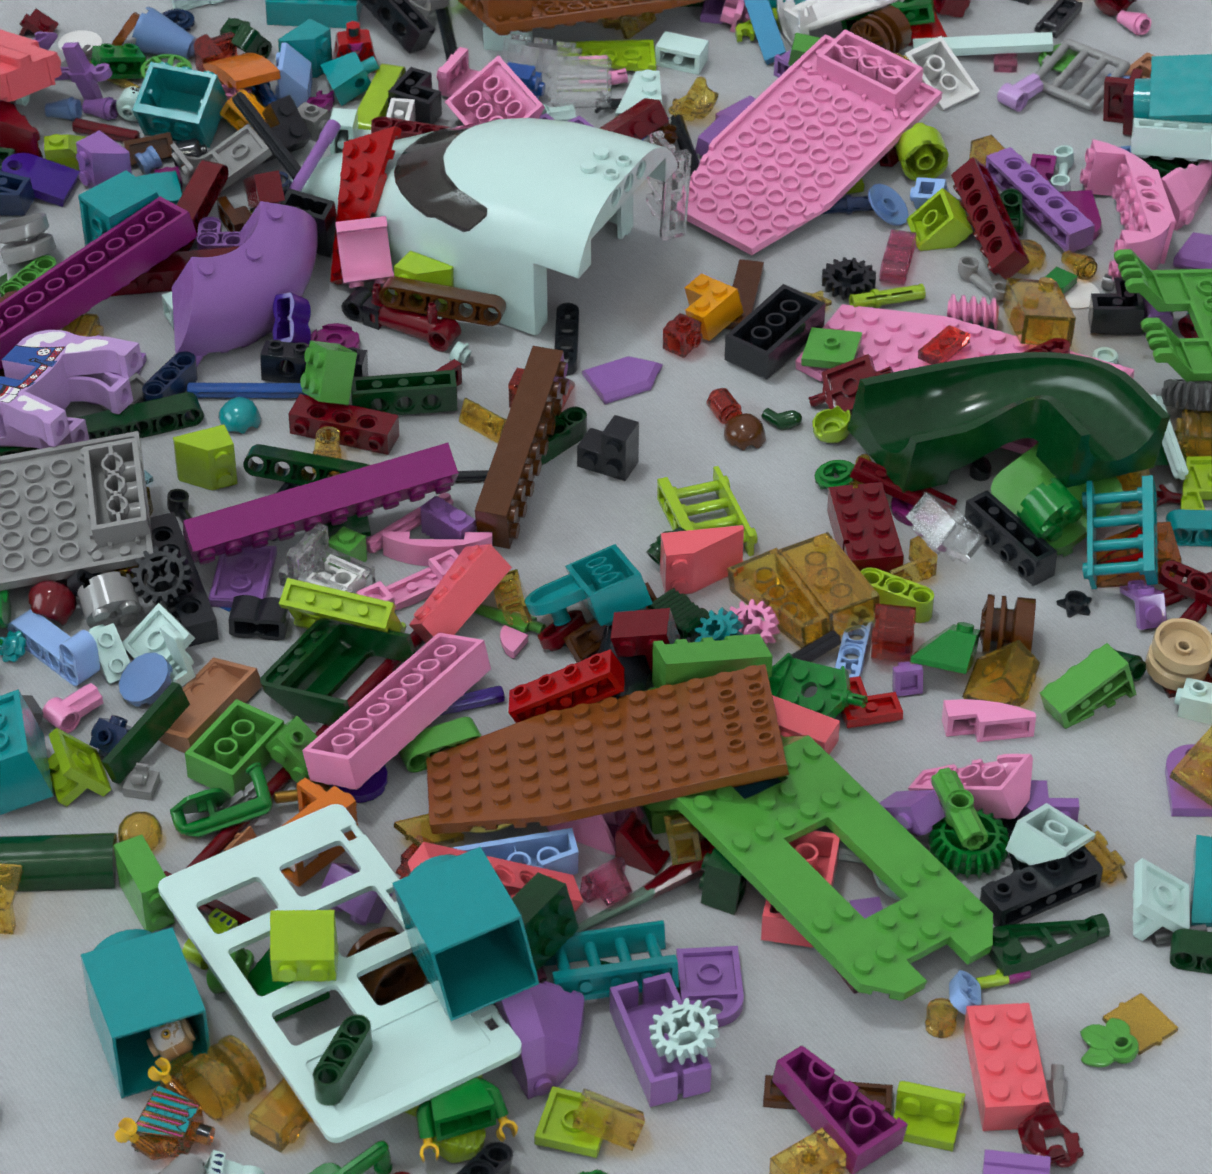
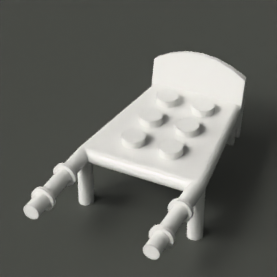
M777 0V16L781 34L792 47L796 32L809 35L811 30L822 28L823 26L887 6L897 1L904 2V0H806L795 5L794 0H786L784 3L783 0Z

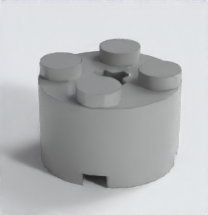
M120 572L103 573L89 579L90 585L85 589L83 585L78 589L77 595L87 625L90 628L101 624L106 626L112 623L115 626L130 627L137 623V616L141 611V605L129 574L123 577Z

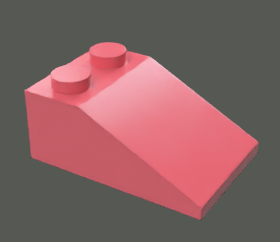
M743 525L661 533L660 575L664 593L675 588L680 594H691L742 570Z

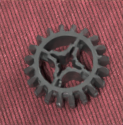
M1168 379L1164 381L1161 391L1164 405L1181 409L1212 411V381L1186 382L1184 379Z

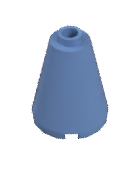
M152 7L145 8L148 12L147 14L141 13L132 35L133 38H136L135 45L142 52L157 55L175 54L186 59L196 55L199 44L196 43V37Z

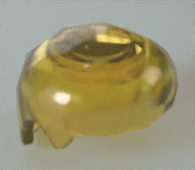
M1030 239L1020 240L1030 263L1017 273L1028 275L1036 267L1037 270H1040L1046 259L1043 247Z
M135 811L126 815L118 827V841L122 842L142 834L151 851H153L163 839L162 826L159 820L153 814L145 811Z

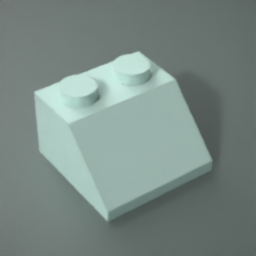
M1046 803L1017 821L1005 850L1013 854L1018 861L1034 865L1064 858L1092 841L1096 834Z

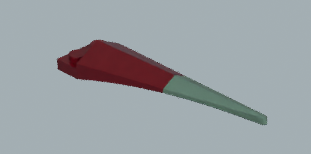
M704 838L679 860L645 885L605 910L579 923V929L576 932L586 931L702 876L705 872L701 870L703 859L706 853L712 854L715 847Z

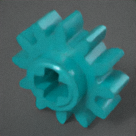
M721 607L717 615L714 611L710 610L709 619L700 618L701 623L704 625L702 628L698 627L695 629L701 635L696 638L695 642H701V639L705 637H712L713 640L718 641L724 640L726 636L743 635L738 630L742 629L744 624L738 620L739 616L733 611L728 612Z

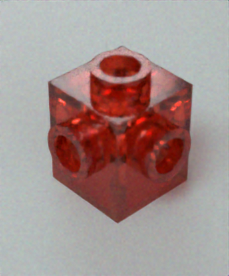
M679 313L663 328V349L685 358L702 341L701 321Z

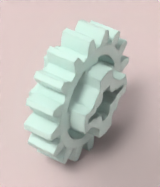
M685 998L682 1005L673 1000V1007L670 1009L662 1006V1016L654 1015L653 1020L655 1024L649 1026L650 1040L653 1048H656L658 1056L665 1055L669 1063L678 1058L680 1065L684 1064L686 1058H690L693 1063L697 1062L696 1055L698 1054L707 1057L706 1048H715L716 1042L714 1038L720 1037L717 1017L713 1015L711 1007L706 1006L703 1008L701 1000H697L694 1005H691L689 998ZM700 1021L705 1025L704 1029L701 1028ZM665 1033L668 1034L669 1041L664 1038Z

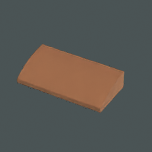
M213 657L196 674V677L182 688L190 705L159 741L185 753L236 699L247 703L262 687L257 668Z

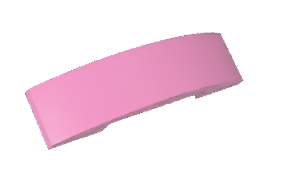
M382 531L384 556L419 566H429L430 558L452 548L460 555L465 547L485 544L493 546L492 532H465L464 539H410V532Z
M452 548L430 558L429 567L386 587L381 581L356 591V594L394 602L395 610L411 606L429 598L459 555Z

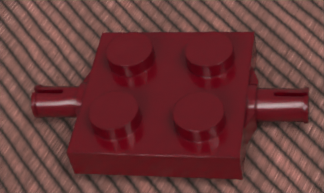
M867 354L821 372L824 383L823 391L809 397L810 405L815 407L826 402L829 409L839 406L843 411L849 410L852 413L860 379L892 373L893 369L889 366L876 371L873 358Z

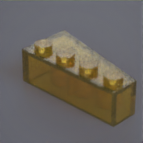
M777 547L727 568L730 591L747 605H749L751 599H754L757 605L764 601L767 607L771 606L779 620L778 629L799 647L803 648L829 632L827 616Z

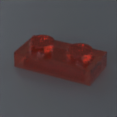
M948 325L918 350V359L931 365L947 362L970 343V334Z

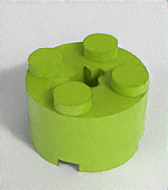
M916 123L912 128L905 131L895 144L896 154L903 172L913 181H916L917 177L937 178L948 166V150L941 133L934 127L927 126L924 123Z

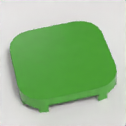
M1039 442L1001 470L993 479L991 485V494L1016 516L1017 510L1020 512L1023 510V507L1020 505L1021 502L1035 487L1041 483L1047 486L1052 483L1050 479L1056 478L1036 456ZM1117 477L1093 482L1096 494L1123 491L1122 484ZM1087 483L1067 488L1081 503L1080 510L1083 512L1081 518L1064 528L1062 536L1055 542L1051 543L1048 539L1045 540L1057 551V555L1063 554V558L1073 553V547L1087 537V508H1083L1082 492H1087ZM1122 503L1096 505V517L1120 515Z

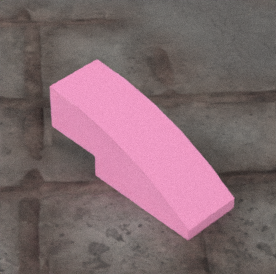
M969 699L944 700L942 723L946 737L975 734L977 742L1034 737L1036 714L1017 706L999 702Z

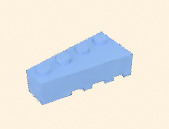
M573 828L454 847V849L470 851L481 846L486 856L571 875L578 873L579 851Z

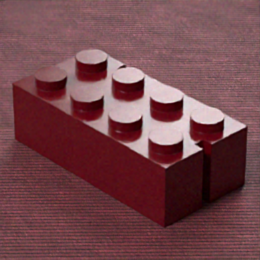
M882 482L858 484V488H853V485L829 487L827 513L841 563L843 564L847 584H858L860 571L870 567L902 578L904 554Z

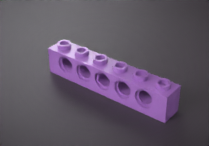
M1009 147L986 156V167L994 184L1002 192L1010 188L1018 190L1022 195L1023 212L1067 254L1093 244L1095 232L1093 222L1085 217L1076 206L1071 204L1062 193L1056 190L1048 180L1041 176L1014 149Z

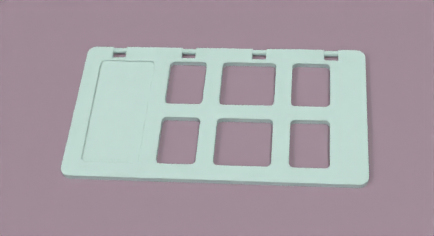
M339 804L329 805L163 878L158 884L159 894L324 1137L333 1143L345 1141L472 1078L517 1058L522 1051L520 1039L509 1024H506L493 1004L450 1021L430 984L382 1006L374 1002L358 978L412 953L398 902H394L389 896L390 893L394 892L392 883L399 880V878L369 838L363 834L347 809ZM352 830L357 838L348 841L344 833ZM335 846H342L360 870L358 873L303 897L297 895L281 872L285 868ZM254 882L262 884L278 908L275 910H328L368 891H375L405 931L350 957H343L339 953L337 981H296L265 996H258L230 954L270 936V912L222 934H216L206 922L198 907ZM336 990L354 1015H363L369 1019L373 1047L344 1098L336 1105L325 1106L318 1103L315 1098L313 1071L340 1026L295 1046L288 1041L273 1017L323 993ZM493 1019L498 1028L490 1031L484 1022Z

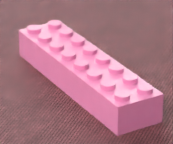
M437 633L302 750L310 780L357 790L372 775L378 772L382 766L396 756L400 750L413 741L419 733L431 725L438 716L491 670L485 641Z

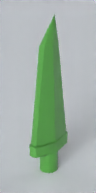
M480 604L474 611L476 614L523 633L532 631L539 634L546 628V624L538 622L537 617L531 615L528 616Z

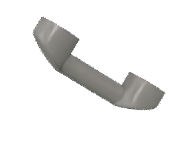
M964 256L959 259V275L989 295L990 300L996 298V301L1010 298L1012 287L1008 283L995 282L991 285L977 274L979 261L976 258Z

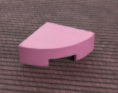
M504 625L500 632V642L505 654L514 659L528 643V635Z

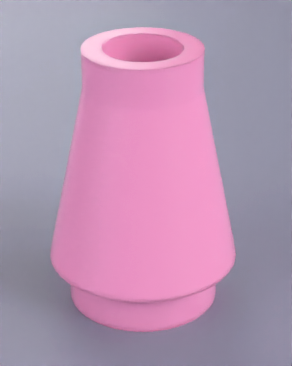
M1121 10L1117 15V22L1135 35H1145L1151 28V19L1145 13Z

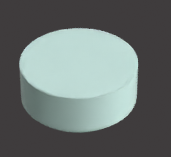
M1100 347L1093 351V358L1114 364L1118 363V353L1111 348Z

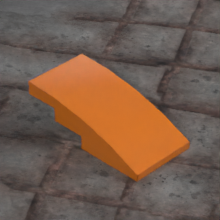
M244 53L203 63V68L206 71L215 73L221 84L226 85L228 89L234 87L238 90L281 79L280 70L265 57L256 53Z

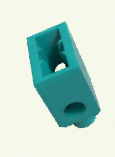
M351 52L320 65L341 106L366 91L371 84L368 74L379 69L374 56L361 62L356 52Z

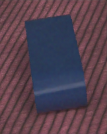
M188 351L178 352L142 386L143 402L185 393L187 391V384L198 380L195 355Z

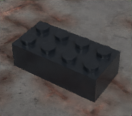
M782 284L725 336L724 360L768 379L807 343L812 327H824L826 303Z

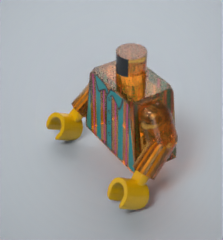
M163 1057L158 1058L155 1064L161 1069V1072L154 1066H151L148 1070V1077L153 1081H162L163 1085L157 1084L136 1123L131 1118H123L118 1123L119 1129L115 1132L117 1142L126 1143L130 1141L134 1151L140 1152L154 1161L178 1157L180 1154L188 1155L194 1142L210 1146L215 1136V1127L203 1124V1112L200 1103L175 1075L170 1076L168 1074L171 1070L170 1062Z

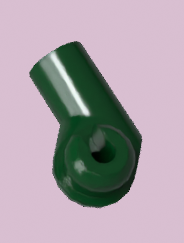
M766 408L761 415L763 420L780 430L798 426L802 422L801 414L795 410L776 413L772 409Z

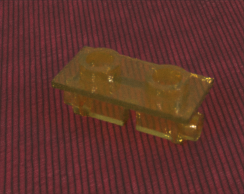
M464 398L458 422L498 443L507 419L468 398Z
M1086 824L1084 825V827L1092 831ZM1098 830L1093 832L1096 834L1095 838L1084 846L1103 866L1101 881L1111 884L1117 879L1119 873L1126 879L1127 875L1123 869L1126 863L1116 850L1112 852L1106 847L1108 842Z

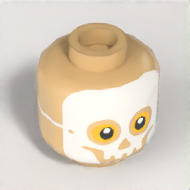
M185 1018L151 1028V1038L146 1041L154 1057L160 1055L168 1061H172L193 1049V1041L196 1040V1035L190 1022Z

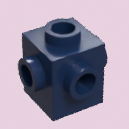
M111 715L110 719L98 718L97 723L92 728V738L89 745L99 749L98 754L106 757L132 727L127 725V719L116 715Z

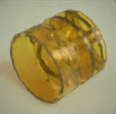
M225 1035L219 1040L218 1044H213L209 1047L208 1055L205 1053L198 1054L184 1064L181 1069L182 1079L190 1096L198 1107L215 1121H223L239 1109L240 1101L249 1102L254 1095H259L267 1086L263 1069L255 1055L240 1039L233 1035Z

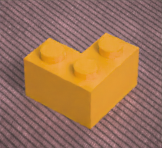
M702 273L684 287L689 307L685 309L691 333L703 339L712 340L744 313L738 289Z

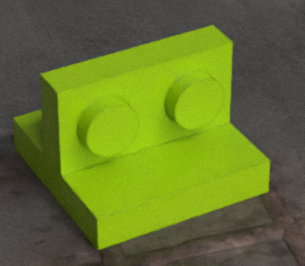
M57 727L48 734L55 752L48 758L51 782L59 803L67 807L87 788L103 797L112 790L97 749Z
M899 1081L894 1118L897 1119L899 1117L908 1124L903 1141L953 1152L966 1094L907 1081Z

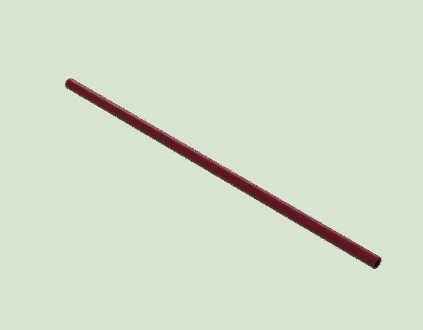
M413 630L410 636L416 649L423 640ZM387 658L347 699L350 709L386 678L389 670L395 671L402 661ZM323 724L316 731L315 735L318 737L326 729H328L330 725ZM284 767L267 783L271 799L274 798L275 792H279L292 779ZM252 820L221 830L186 868L220 854L234 839V836L240 833Z

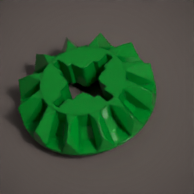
M846 460L828 461L816 470L815 482L819 485L820 489L851 485V483L857 481L850 478L855 465ZM834 473H836L837 476H839V477H838V478H834V477H833V476H834Z

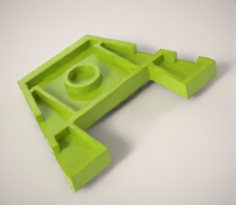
M1212 456L1187 457L1186 465L1189 474L1183 480L1180 509L1205 510L1202 499L1212 500Z

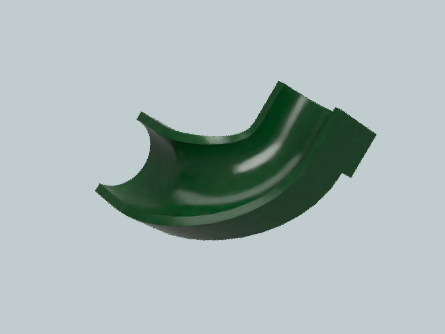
M1023 352L967 358L860 379L847 430L876 464L886 469V475L895 485L902 489L903 493L905 491L913 492L948 484L951 471L964 467L997 448L1022 438H1032L1039 442L1036 456L1068 488L1086 484L1087 481L1094 482L1154 468L1170 415L1140 384L1127 373L1111 364L1075 354Z

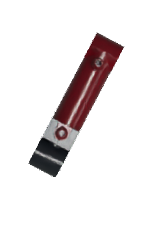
M379 283L373 285L372 292L365 287H357L341 305L344 315L352 321L357 322L363 318V325L377 330L382 326L427 341L433 349L440 352L446 351L461 335V327L456 320L443 317L441 319L437 318L436 304L433 302L428 304L427 315L384 306L379 299L381 291Z

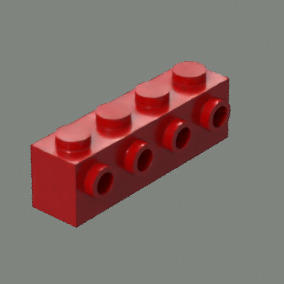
M611 649L594 654L590 658L575 664H569L563 669L551 674H545L536 680L511 689L509 691L508 713L515 723L534 716L545 714L551 710H563L578 704L599 702L624 692V667Z

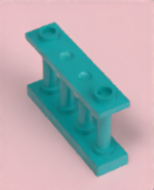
M1153 475L1142 476V487H1138L1137 490L1096 494L1093 482L1087 481V492H1082L1083 508H1087V563H1083L1082 569L1083 577L1089 580L1091 590L1097 589L1098 575L1139 572L1140 575H1145L1147 585L1158 584L1157 489ZM1133 501H1138L1139 504H1142V510L1138 511V514L1096 517V505ZM1128 525L1143 527V534H1138V537L1097 541L1096 528ZM1137 548H1139V551H1143V558H1139L1138 561L1097 564V552Z
M664 920L575 932L555 955L544 964L545 966L557 964L558 971L552 972L553 984L561 986L564 991L572 993L573 990L582 993L585 1001L610 997V987L637 981L639 985L638 993H642L643 979L668 972L675 986L679 987L678 960L676 955L663 956L661 953L662 949H666ZM648 952L650 958L632 960L630 954ZM618 956L619 958L618 963L602 965L600 958ZM587 960L589 967L571 969L569 963Z

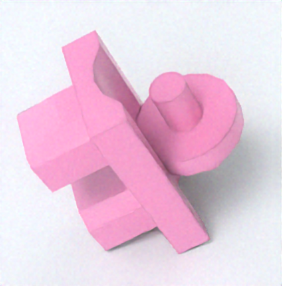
M744 0L725 1L720 22L731 24V32L735 33V28L740 20L742 22L750 20Z

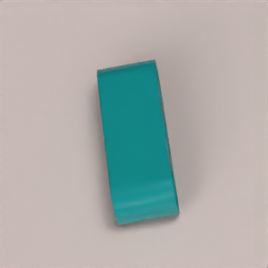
M1178 509L1166 515L1167 536L1171 544L1177 546L1212 547V510Z

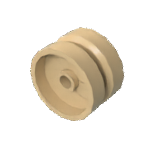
M1171 618L1162 622L1154 633L1152 644L1146 655L1145 663L1148 674L1158 684L1177 691L1178 687L1184 688L1187 677L1204 681L1209 665L1212 662V634L1206 627L1196 621L1185 618Z

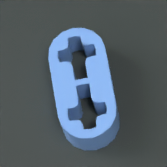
M958 971L949 982L950 1002L964 1015H966V1006L981 1005V986L979 982L966 971Z

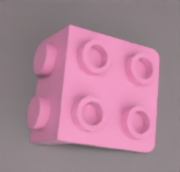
M459 47L454 54L450 55L447 62L438 69L436 78L441 95L451 97L479 72L469 69L468 49Z

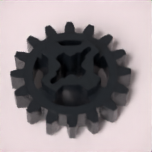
M843 257L840 262L834 259L833 264L827 263L826 269L822 270V286L825 287V292L832 291V297L841 295V299L845 300L851 294L868 293L871 289L875 288L876 271H872V265L865 266L864 260L857 262L854 257L852 260H847L846 257Z
M154 546V553L149 554L145 550L143 551L145 556L143 560L136 558L135 561L139 567L131 568V572L135 576L131 579V583L136 587V594L142 596L145 603L150 602L152 599L155 606L160 601H164L166 606H170V599L174 598L179 602L180 597L178 594L180 592L188 593L185 584H192L193 581L188 575L192 574L193 571L187 565L189 562L186 556L181 557L178 549L171 553L169 546H165L163 551L160 552L157 546ZM177 566L179 567V578H176L174 575L177 572ZM145 574H147L148 577H149L148 580L146 581L147 586H145V584H144V576H145Z

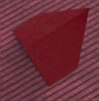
M634 811L629 812L616 831L615 861L648 874L656 875L670 856V853L667 850H662L658 844L659 840H655L643 821L636 817L637 815Z

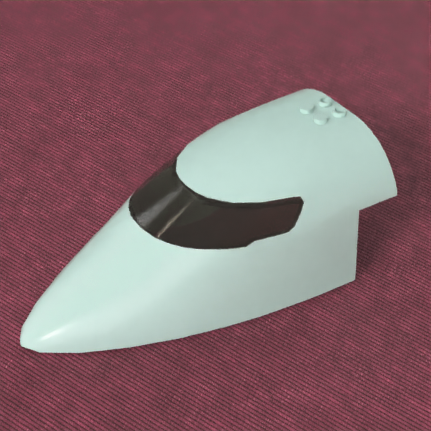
M514 118L450 127L394 140L392 150H395L393 160H388L385 169L387 179L376 213H371L370 218L386 216L393 272L394 266L409 251L451 265L454 269V287L502 297L506 303V310L499 323L532 335H538L542 331L541 328L548 322L547 268L579 278L591 265V239L609 221L617 224L618 239L628 235L633 227V193L647 177L666 182L677 170V161L672 151L666 147L571 121ZM343 152L321 158L301 191L334 201L336 214ZM463 303L466 308L472 309L471 305ZM488 308L490 312L497 313L495 309Z

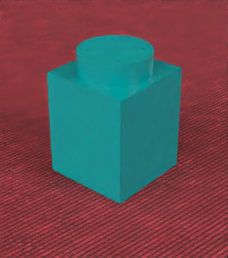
M1212 54L1152 56L1151 78L1135 79L1134 118L1212 123Z
M481 846L458 856L439 855L430 858L418 865L409 876L392 883L412 952L450 1021L539 985L522 916Z
M173 927L154 933L144 929L120 931L105 938L93 951L80 954L90 1016L121 1099L157 1088V1086L166 1085L162 1081H153L148 1077V1070L151 1066H154L161 1072V1069L155 1064V1061L161 1056L154 1057L146 1041L151 1038V1028L187 1018L195 1032L196 1040L193 1041V1049L169 1061L171 1070L168 1074L174 1082L213 1071L206 1009Z

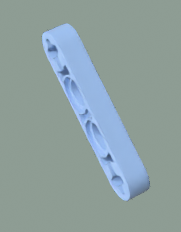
M855 605L850 608L835 665L837 669H841V666H844L846 669L851 670L849 678L861 677L871 636L874 613L866 605ZM859 617H863L862 624H857ZM861 635L863 638L860 640H853L850 638V636ZM855 654L859 657L857 659H847L845 655Z

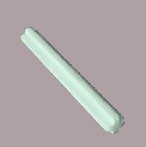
M1152 394L1151 397L1168 413L1166 406L1163 404L1162 396ZM1169 419L1162 446L1173 477L1184 480L1189 471L1171 420Z

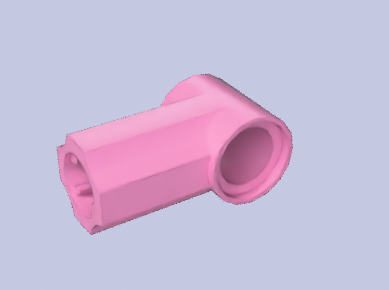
M92 683L87 684L63 700L59 697L50 699L42 710L44 713L43 718L55 728L57 727L66 733H70L79 725L80 718L103 704V697L95 685Z

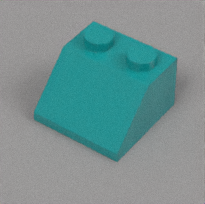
M308 19L278 39L279 52L281 51V44L287 43L311 62L312 78H318L324 74L320 65L332 60L331 29L312 19Z

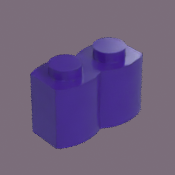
M292 292L275 295L273 314L276 320L273 326V339L282 342L310 344L311 331L308 323L311 316V307L309 301Z

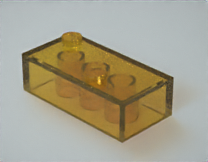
M1042 277L1039 280L1007 278L1002 307L1020 344L1040 345L1053 338H1063L1069 341L1071 347L1076 317L1057 281L1048 277Z
M828 532L779 549L780 575L825 633L835 630L837 634L842 635L844 631L847 633L861 628V625L867 626L870 622L880 621L879 594Z

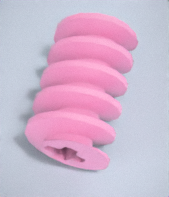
M955 294L951 295L948 301L947 317L968 323L972 321L973 324L977 325L983 322L985 328H988L990 323H993L994 330H997L999 305H997L996 298H992L990 304H987L986 297H982L978 304L975 296H972L969 303H967L965 295L961 296L959 302H957Z

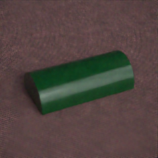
M87 833L0 836V892L115 888L117 866L114 844L118 843L117 834Z

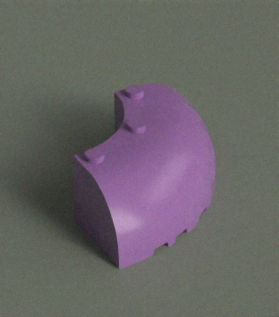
M260 201L240 231V243L236 250L215 257H191L172 286L175 354L183 351L191 352L195 356L214 352L226 353L231 349L249 346L273 331L276 320L273 314L275 295L292 292L302 297L312 275L316 260L318 238L317 223L310 214L296 207Z

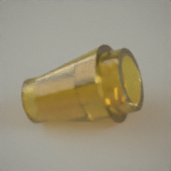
M1068 250L1061 257V262L1077 275L1079 279H1091L1097 272L1098 265L1091 256Z

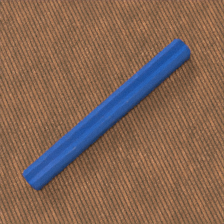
M190 382L187 384V392L194 393L197 398L297 399L300 394L307 395L302 392L300 383Z

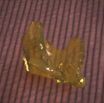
M699 76L695 79L687 95L680 99L674 98L673 105L669 107L668 112L675 116L680 114L687 121H694L695 118L703 119L712 111L719 94L713 92L707 86L704 77Z

